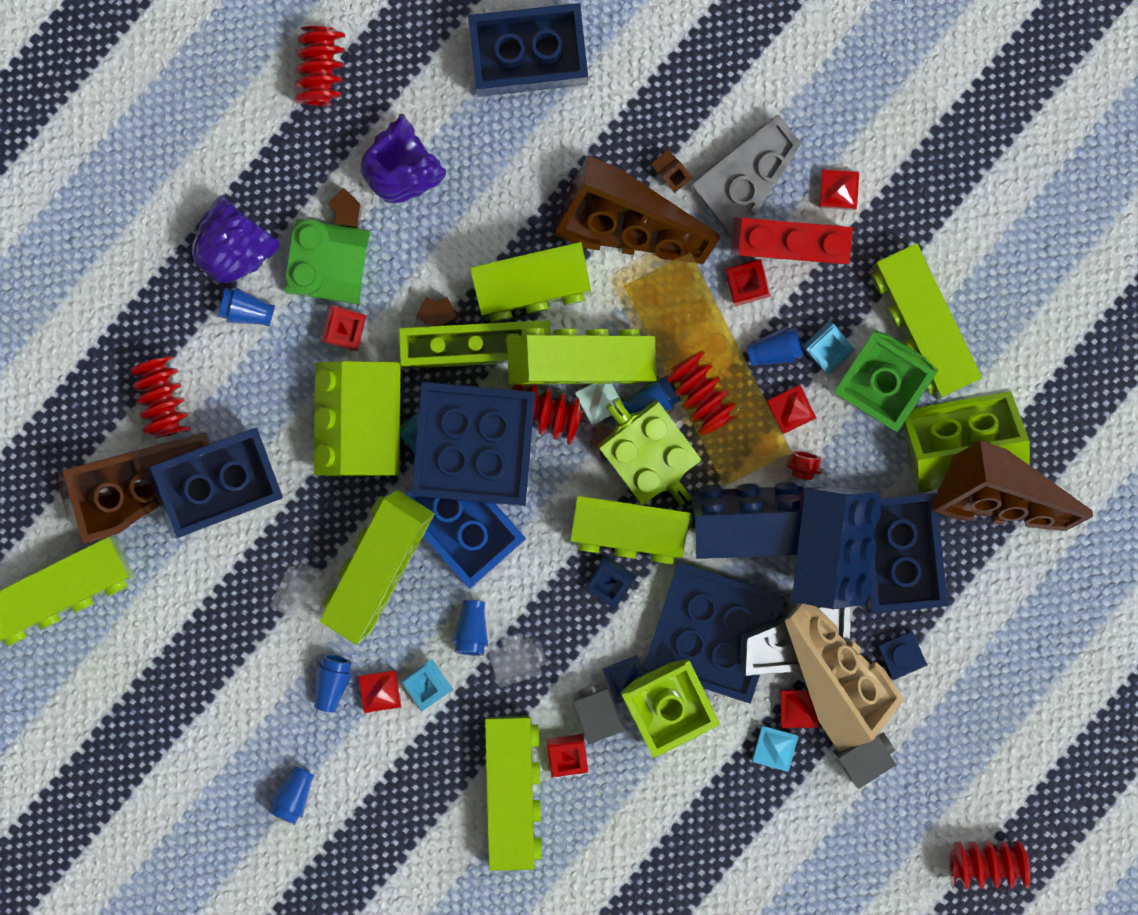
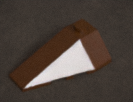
M591 156L586 157L571 184L553 234L572 243L581 242L582 247L587 249L600 250V246L621 248L622 254L634 255L635 251L656 253L660 259L704 264L720 240L719 233L622 169Z
M207 433L195 434L54 472L64 509L81 544L119 534L141 517L159 507L145 467L209 444Z
M981 440L971 443L968 448L953 456L932 503L933 512L958 520L972 521L975 518L974 515L991 517L992 524L1003 525L1006 521L1024 520L1026 527L1067 531L1093 517V512L1089 507L1009 450Z

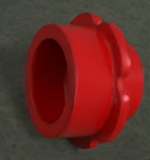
M793 451L791 460L786 463V466L792 470L791 475L799 479L813 480L814 474H821L823 471L820 468L821 457L808 452Z

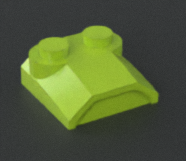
M689 659L669 662L635 679L621 691L653 759L721 725Z

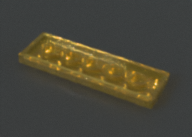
M691 252L625 285L624 287L648 335L655 336V349L668 375L670 376L673 370H670L672 367L703 350L705 354L699 360V365L711 363L713 366L706 374L707 378L713 376L720 377V381L716 384L714 390L727 389L728 393L723 398L722 403L734 401L736 404L729 415L740 416L714 432L700 436L724 486L792 453ZM679 382V383H674L673 385H674L675 389L677 390V388H678L681 384H680V382ZM688 395L680 397L683 404L687 400ZM695 408L687 410L690 418L696 411ZM703 421L693 423L697 431L704 424Z

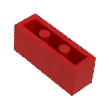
M734 217L731 255L850 265L853 227Z

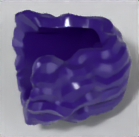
M399 114L396 121L390 122L387 130L375 136L373 145L362 157L360 168L364 180L381 200L390 204L404 203L413 197H420L428 189L438 186L446 176V169L440 165L439 159L433 154L428 153L420 138L415 135L414 127L406 119L405 114Z
M220 195L213 202L210 209L202 214L198 234L195 237L191 250L193 260L200 270L216 282L229 283L244 277L248 273L257 271L262 263L280 248L279 240L270 236L268 232L260 228L255 222L246 218L232 203L228 202L225 196Z

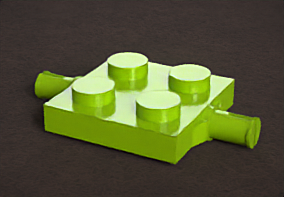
M619 398L613 399L612 402L620 413L617 412L610 402L606 405V409L618 424L608 437L597 444V447L642 506L658 493L666 490L670 492L679 506L684 505L685 501L678 491L687 501L691 499V495L679 480L683 477L684 473L702 459L657 400H654L643 410L629 414Z

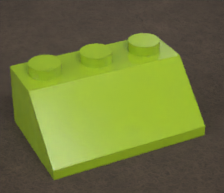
M581 242L470 267L482 319L490 317L491 323L513 318L512 312L526 309L527 314L549 310L548 303L561 300L564 306L578 304L585 301L584 295L591 294Z
M337 361L315 363L314 475L342 477L399 476L401 362Z
M1011 391L913 408L903 423L911 469L919 493L938 490L953 456L976 441H988L992 445L1007 449L1030 465V440Z
M577 496L570 542H577V550L599 553L600 546L615 548L614 556L636 559L637 552L652 554L651 561L673 564L674 557H683L691 513Z

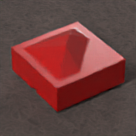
M822 169L819 208L857 210L860 172Z
M761 259L725 269L735 306L771 297Z
M328 305L319 342L351 351H358L367 315Z
M801 385L766 401L782 435L816 419Z
M396 670L358 676L364 713L402 707Z
M780 690L781 728H819V721L808 690Z
M583 734L546 739L551 778L589 773Z

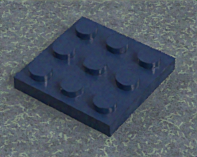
M422 382L411 497L525 507L535 392Z
M678 562L643 669L653 671L669 662L689 659L703 689L751 704L760 675L746 676L740 672L741 635L778 620L785 597Z

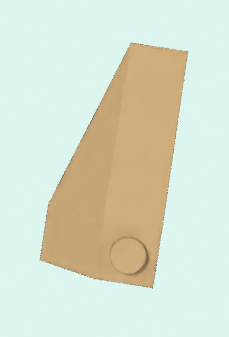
M799 603L785 619V623L819 723L839 752L873 741L904 701V698L886 671L877 662L870 664L860 654L862 648L854 641L846 642L838 634L837 625L816 606Z

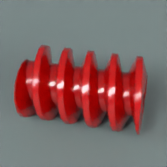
M303 26L300 29L307 33L298 36V43L306 48L299 49L297 57L304 61V63L296 66V72L304 77L295 81V87L304 92L294 95V102L308 106H333L330 103L331 99L341 97L342 93L332 89L331 86L332 84L342 82L343 78L332 74L334 69L344 66V63L333 59V57L345 51L343 47L334 44L335 40L345 38L346 34L330 27Z
M703 350L672 367L670 370H673V372L666 380L668 384L680 382L681 385L674 392L676 397L688 395L682 408L684 410L696 409L690 421L692 423L704 422L697 431L699 436L708 435L740 416L729 415L736 406L734 401L722 403L723 398L728 393L727 389L714 390V387L720 381V377L713 376L707 378L706 374L713 367L712 364L699 365V360L705 354Z
M176 357L145 361L129 370L132 376L142 377V379L133 384V389L145 392L136 399V403L148 406L147 409L139 414V417L142 420L152 421L142 431L144 434L154 435V438L191 431V427L179 425V421L186 418L188 412L176 411L175 408L185 402V398L173 396L172 392L181 388L182 385L181 383L170 382L169 380L170 377L179 372L178 368L166 366L167 362Z
M513 384L511 390L524 391L523 384ZM531 384L527 391L535 392L533 425L536 422L538 423V434L543 436L551 427L554 440H558L566 432L567 444L572 445L583 411L580 410V399L574 398L570 405L567 406L565 393H560L555 401L551 399V388H546L541 396L537 395V384Z
M985 841L981 851L976 842H969L966 851L961 842H954L949 857L951 887L954 889L956 879L960 878L964 889H969L971 879L975 878L979 889H984L986 879L991 878L994 889H999L1002 878H1006L1009 889H1014L1017 878H1021L1024 888L1029 889L1030 863L1028 852L1025 851L1021 841H1014L1011 851L1006 841H999L996 851L991 841Z

